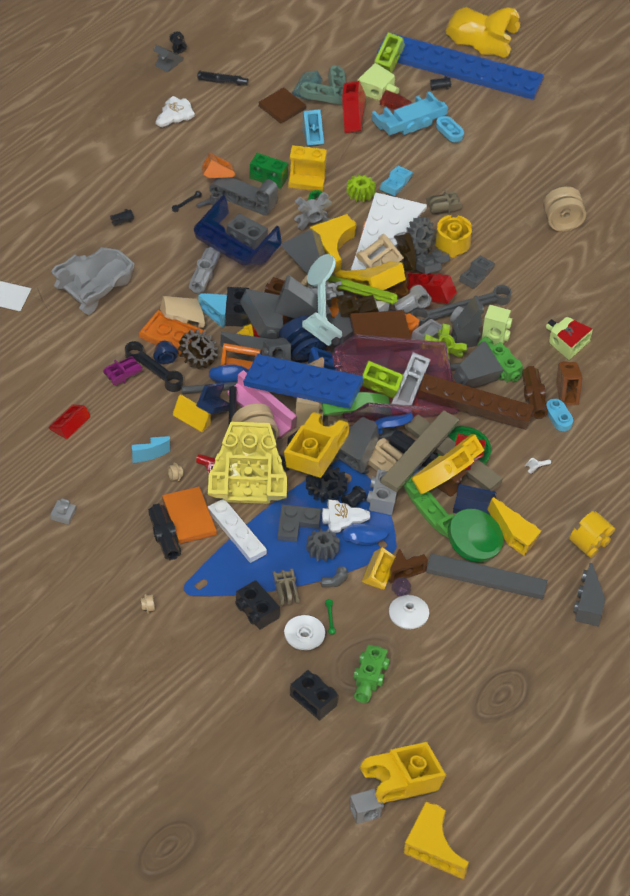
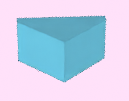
M321 109L303 111L302 130L307 146L324 144Z
M199 294L198 302L202 311L219 326L225 327L227 295Z

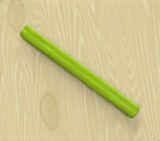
M332 275L326 280L329 283L342 281V285H337L336 288L366 297L373 295L374 299L390 304L397 303L398 301L397 294Z

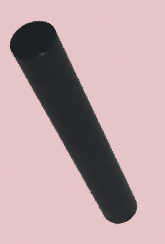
M236 386L229 387L228 427L236 413Z

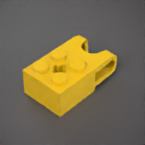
M313 412L306 423L301 425L285 449L284 455L286 467L321 478L348 437L349 423L338 420L332 426H323L322 414Z
M427 742L391 749L389 753L370 756L360 765V770L366 778H377L382 782L374 794L379 803L438 791L446 777L444 770Z

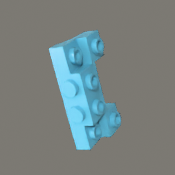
M429 91L427 92V98L422 100L419 96H416L415 103L394 110V115L387 107L384 108V112L381 115L373 111L372 121L380 130L384 129L388 135L397 132L405 135L432 125L433 119L447 115L448 106L444 102L439 101Z

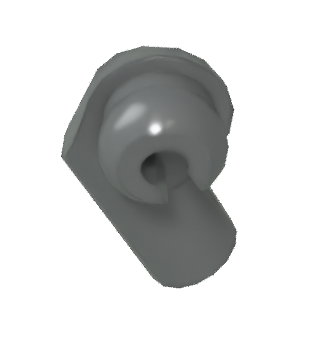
M343 566L338 567L337 573L333 577H321V587L340 586L348 578L347 568Z

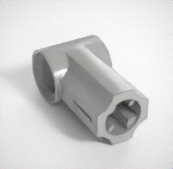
M416 285L411 288L408 295L399 299L393 306L397 311L404 310L405 314L417 307H427L431 303V297L423 286Z

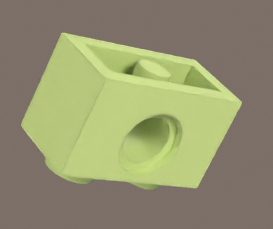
M489 305L484 318L482 338L488 336L493 341V345L499 342L504 344L505 341H508L511 333L508 329H510L513 318H510L511 310Z

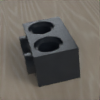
M227 287L226 326L244 327L248 325V320L250 319L243 309L240 300L245 290L249 288Z
M256 580L236 591L235 604L237 608L247 615L249 622L253 625L255 624L259 630L279 619L280 606Z
M309 670L290 685V696L319 721L337 707L338 694L335 689L328 687L318 675L313 674Z

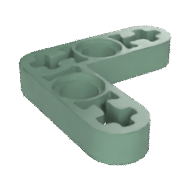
M332 66L328 73L329 86L304 82L300 87L299 93L307 99L343 104L342 93L343 85L346 83L345 72L339 66Z

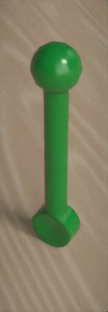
M327 599L325 601V606L328 608V618L330 627L328 629V633L330 635H334L336 633V629L333 627V617L331 608L333 606V601L331 599Z

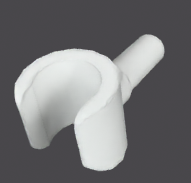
M531 458L524 466H529L528 472L533 473L538 467L551 464V460L537 461Z

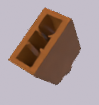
M563 361L558 364L556 385L559 400L565 405H579L583 377L576 362Z

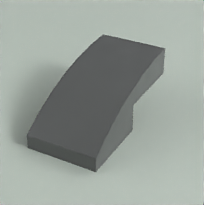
M480 255L471 262L470 268L461 274L459 281L475 289L491 272L495 263Z

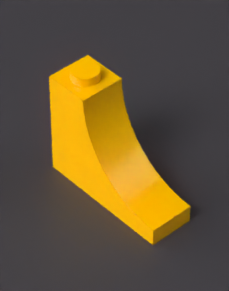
M348 214L310 227V229H313L320 235L325 254H330L335 258L334 274L341 270L342 259L338 254L339 249L344 243L355 238L357 226Z
M394 261L361 270H340L335 272L336 277L380 290H385L406 280L403 264Z
M426 802L405 842L404 854L464 880L469 862L458 856L450 848L444 837L442 825L446 810L437 804Z

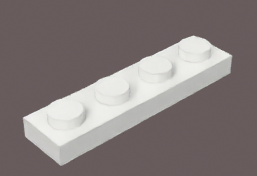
M222 499L208 506L212 518L250 563L267 555V549L226 500Z

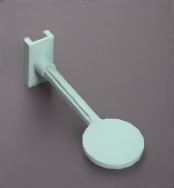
M325 254L313 263L307 275L308 283L313 287H318V313L315 312L302 322V327L329 346L332 339L342 337V331L331 324L326 318L325 282L333 273L336 261L330 254Z

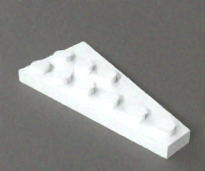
M375 193L356 253L360 250H365L376 242L382 234H385L397 248L398 244L394 236L398 233L408 232L406 228L410 227L409 222L413 221V218H418L421 213H424L427 205ZM383 245L368 256L369 259L375 258L386 247ZM355 256L351 270L366 269L365 265Z

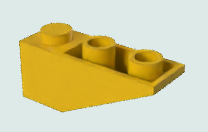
M493 497L487 510L491 517L499 524L507 544L525 556L537 541L541 530L521 517L519 513L514 512L505 506L503 502Z

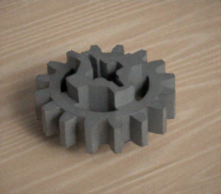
M426 217L413 218V221L409 222L410 227L406 229L412 237L415 255H427L428 251L432 250L431 245L435 244L433 239L436 238L434 235L436 230L432 229L433 223H430V219Z

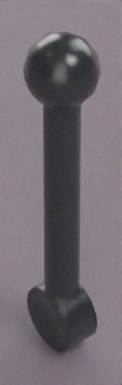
M196 191L193 196L186 199L179 205H173L172 211L178 212L180 207L184 206L196 197H201L202 193L200 191Z

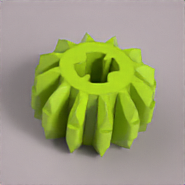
M358 174L357 177L352 176L348 180L346 192L350 196V200L355 199L356 202L362 201L364 203L365 200L370 201L374 197L376 184L372 177L367 178L366 174L364 176Z

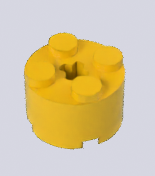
M448 215L441 218L438 222L435 246L448 253L449 257L454 258L465 253L470 248L472 225L465 217L457 215L456 218Z
M592 511L579 522L580 527L578 530L574 528L569 540L587 556L593 558L597 554L599 547L602 546L604 548L610 543L611 538L609 536L614 533L616 528L599 513Z

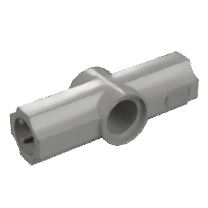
M210 246L206 248L201 259L197 261V268L189 283V288L194 293L200 294V292H204L208 281L213 277L214 268L220 258V251L216 247Z

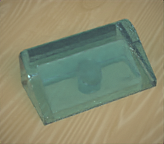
M311 71L304 73L292 94L299 98L311 100L302 97L299 90L304 82L321 84L323 80L319 72Z

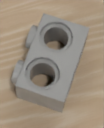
M378 469L377 476H372L370 487L373 488V491L368 493L369 511L392 515L397 492L380 483L381 478L388 471Z

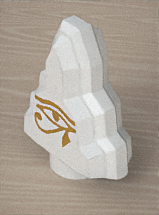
M172 96L165 102V106L162 108L163 112L158 115L156 124L160 127H165L172 122L179 123L193 118L195 114L190 102L185 98L180 100Z
M328 500V508L322 509L323 524H328L330 533L340 532L347 526L363 523L370 519V511L362 508H352L348 504L340 503L338 500Z

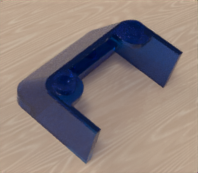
M222 195L194 226V234L197 239L241 265L264 264L282 243L279 226H276L256 249H252L226 234L224 226L220 224L229 214L225 195Z

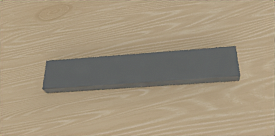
M432 553L426 573L542 600L547 585V580Z

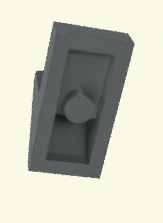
M156 45L153 50L159 53L155 66L165 72L171 71L183 61V57L161 46Z

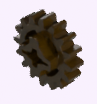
M191 329L179 341L180 346L178 350L182 351L180 357H185L184 362L187 363L189 361L191 363L190 367L196 365L198 369L202 366L207 368L218 356L216 353L218 348L214 347L216 341H211L212 335L207 337L206 331L200 333L199 329H196L195 332Z

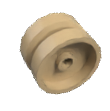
M560 187L546 195L544 209L551 228L556 231H570L579 227L584 222L586 210L578 190L573 187Z
M254 403L244 406L232 418V422L270 423L275 441L279 436V430L274 421L272 410L265 404Z

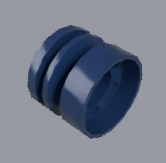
M310 315L300 316L291 320L279 331V337L285 338L291 344V359L293 362H307L311 348L315 347L325 350L327 344L302 327V322L310 317Z

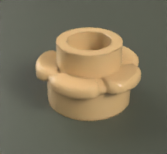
M173 463V465L168 466V475L171 481L177 480L178 482L183 477L181 465L178 466V464Z
M145 594L144 598H141L142 610H147L148 614L149 611H155L153 595Z

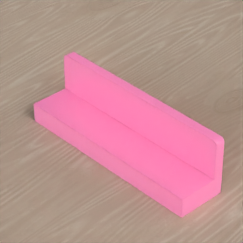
M243 370L238 374V383L234 385L237 387V403L242 407L254 403L269 406L279 430L278 438L281 439L296 427L297 415L270 392L244 386L243 380L247 373Z

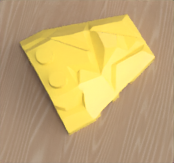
M230 422L220 452L217 454L215 464L209 473V496L223 498L229 503L268 504L270 500L278 501L287 497V476L284 473L282 460L277 451V444L270 423Z

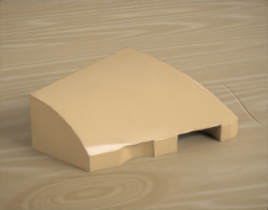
M163 296L160 310L164 317L183 323L192 320L199 324L198 327L204 328V315L198 299Z

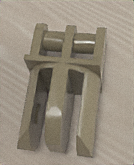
M444 190V194L429 196L426 199L432 214L447 211L449 215L450 211L462 208L457 192L447 193Z
M293 568L286 572L281 570L280 573L273 571L275 591L278 593L280 606H284L282 591H284L287 605L292 604L290 589H292L295 603H299Z

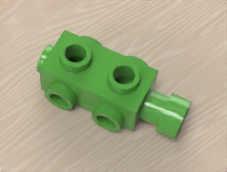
M488 336L482 338L477 346L481 342L486 341L504 369L498 379L504 380L506 383L510 381L517 382L522 376L523 365L521 361L516 359L501 342L493 345V341Z
M368 645L366 652L361 653L359 659L361 666L360 668L356 667L353 678L356 680V686H358L354 693V698L358 702L368 703L372 695L371 690L376 691L378 686L382 687L385 677L382 672L383 670H388L390 659L387 658V649Z

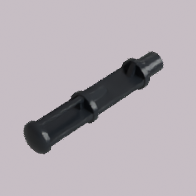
M198 71L197 73L199 81L237 83V86L248 85L249 79L242 78L241 76Z

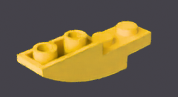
M471 434L444 456H438L411 477L420 494H423L464 470L474 462L473 459L482 453L484 449L476 435Z

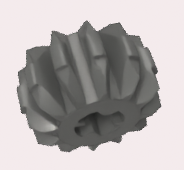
M321 528L318 532L313 531L308 536L306 550L309 552L310 557H316L317 562L320 559H323L325 562L328 558L333 560L335 555L338 554L340 546L336 533H330L329 529L322 531Z

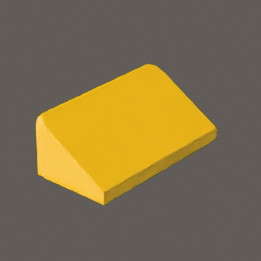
M179 395L173 416L203 432L211 424V414L197 407V403L183 395Z
M383 547L376 550L372 555L362 582L382 590L385 589L395 556Z

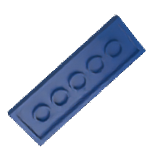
M257 354L243 382L246 387L350 409L364 380L363 376Z

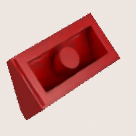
M72 404L49 426V429L68 439L91 416L86 406Z

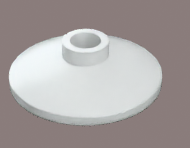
M403 595L392 601L389 607V616L392 622L401 628L416 629L427 622L429 608L421 598L413 595Z
M300 615L292 618L286 624L284 635L286 641L292 647L299 650H311L323 642L325 628L317 618Z

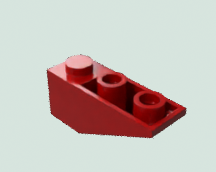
M360 81L344 83L342 101L345 133L357 132L362 129L366 94Z
M408 273L410 280L407 289L410 291L416 285L423 286L433 303H449L457 293L450 275Z

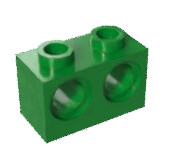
M256 153L250 162L249 179L261 183L269 179L274 181L278 188L281 189L288 179L289 163Z

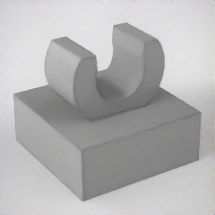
M61 498V501H57L50 514L51 520L69 525L76 512V505L70 504L69 500Z

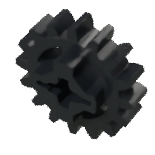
M330 465L321 478L310 474L307 475L306 489H308L309 495L314 494V500L318 497L321 498V502L324 499L331 500L332 498L338 500L339 496H344V491H347L348 478L345 477V472L339 473V467L333 469V465Z

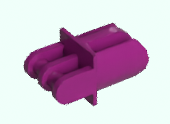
M130 356L120 362H117L115 359L113 364L104 368L103 373L108 375L107 378L112 380L113 385H118L122 382L126 384L127 378L140 373L143 368L133 356Z

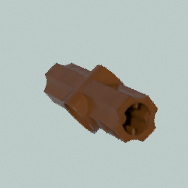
M528 366L522 370L525 401H528V404L534 405L531 417L542 419L548 413L545 401V385L541 384L539 370L534 366Z

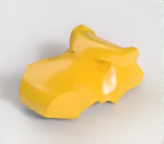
M465 7L457 10L451 16L446 28V34L457 45H472L482 55L494 54L505 58L511 50L508 45L511 37L505 34V31L507 30L511 33L518 32L520 16L514 8H503L487 16Z

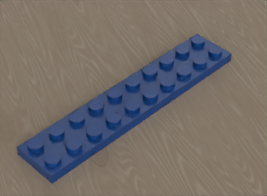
M397 35L402 37L405 43L397 61L400 64L534 100L543 81L544 74Z

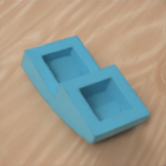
M397 166L390 171L389 178L381 183L380 190L396 196L408 183L413 172Z
M170 436L151 437V444L132 445V462L152 460L170 452Z

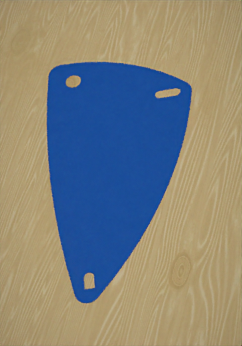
M341 460L331 464L333 469L340 468L339 473L345 472L352 477L351 481L347 483V491H344V495H348L354 486H360L368 498V493L373 491V488L370 487L372 480L364 472L360 473ZM305 480L290 490L285 499L276 500L246 524L267 549V555L250 563L231 539H229L185 583L184 591L190 596L236 595L237 590L256 580L266 592L275 591L273 571L280 573L281 570L286 572L292 568L296 577V587L319 582L321 577H333L337 573V568L341 566L347 568L348 573L369 565L373 553L381 547L378 544L360 545L351 541L347 542L342 537L344 530L342 529L340 532H335L336 538H339L340 546L339 552L333 560L328 558L326 562L323 559L317 562L316 557L311 558L306 550L307 538L313 531L318 532L320 528L322 531L329 529L328 524H323L322 509L328 508V500L324 499L321 502L319 497L314 500V494H308ZM339 496V498H338V501H339L340 503H342V502H341V497H342V496ZM366 499L359 502L356 508L369 511L370 503ZM282 505L321 509L319 529L299 527L297 542L277 540ZM370 511V519L359 524L372 525L387 530L388 535L383 540L387 543V547L384 549L391 554L394 553L397 545L391 515ZM203 579L207 580L208 584L200 590L194 586Z

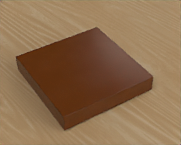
M284 87L259 101V107L280 124L306 109V104Z

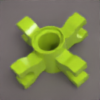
M444 323L442 324V329L438 330L439 339L425 334L424 340L420 341V348L432 349L433 353L438 357L437 367L443 369L445 368V363L449 362V353L462 358L463 352L467 351V344L455 343L453 337L449 335L450 325Z

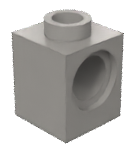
M375 789L350 795L349 808L356 824L381 817L384 803L377 801L374 795L376 793Z

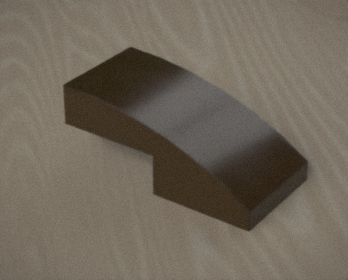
M410 232L398 233L394 238L401 251L400 254L404 257L400 262L403 264L404 271L414 270L416 268V255Z
M373 295L355 300L354 296L337 301L341 317H349L351 313L379 312Z

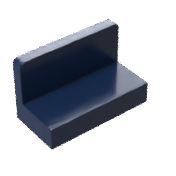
M220 382L205 385L196 406L210 414L229 411V402L220 398L225 384Z
M459 484L453 513L457 514L464 509H477L490 515L487 509L492 498L496 499L497 493Z

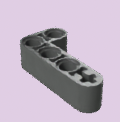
M232 177L216 178L209 187L210 192H218L217 197L221 196V199L262 215H268L278 199V186L269 179L265 180L258 188Z

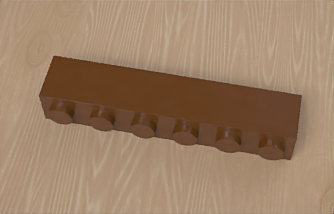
M425 373L417 397L524 430L527 429L534 407L531 404Z

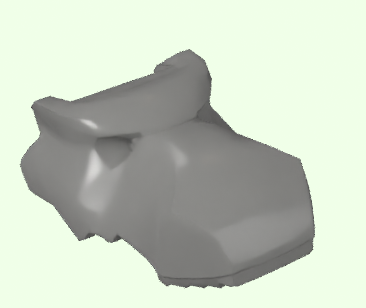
M101 247L98 251L87 257L85 255H73L66 262L56 265L51 273L56 278L54 286L57 289H65L81 304L79 309L90 315L97 308L99 299L107 295L114 287L126 286L134 270V262L120 250Z

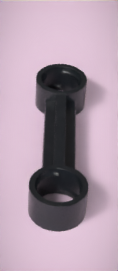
M132 341L126 344L125 358L133 356L137 362L164 380L165 388L168 391L178 392L181 390L183 375L180 372L168 371L145 354L143 345L140 342ZM137 350L139 353L132 354L129 351ZM175 379V380H178L179 382H178V383H170V382H168V381Z

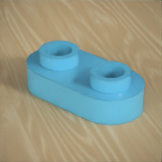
M441 116L437 119L436 128L449 141L460 142L463 139V128L451 117Z
M550 399L546 403L547 415L554 427L559 431L570 430L573 425V417L567 407L559 399Z

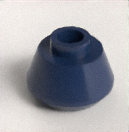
M163 340L155 346L153 357L160 364H170L176 360L179 353L172 342Z

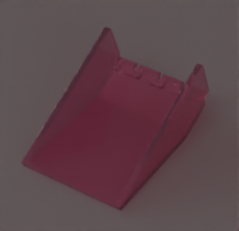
M356 334L335 347V353H332L334 367H338L335 369L336 371L362 376L368 361L404 375L414 352L431 359L425 374L453 382L446 342ZM363 386L359 390V392L380 394ZM419 387L412 405L392 404L394 398L389 397L390 404L369 402L351 413H343L342 415L344 419H348V422L356 423L362 417L376 421L382 417L404 415L412 412L413 418L418 414L426 418L439 416L443 410L450 414H457L459 410L417 398L420 390Z

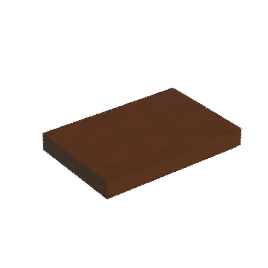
M404 310L351 313L349 316L356 348L410 345L412 342Z

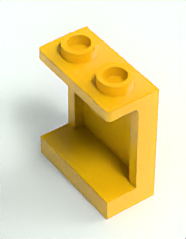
M292 145L288 188L311 191L320 190L323 192L327 150Z

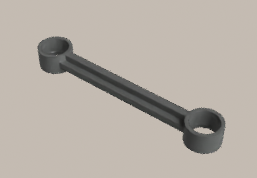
M498 285L492 293L478 296L480 303H483V306L494 302L498 305H507L511 300L512 291L506 285ZM497 294H505L507 296L502 297ZM472 298L428 311L424 308H415L411 314L415 317L421 316L425 318L419 321L420 327L430 319L451 315L458 306L465 308Z

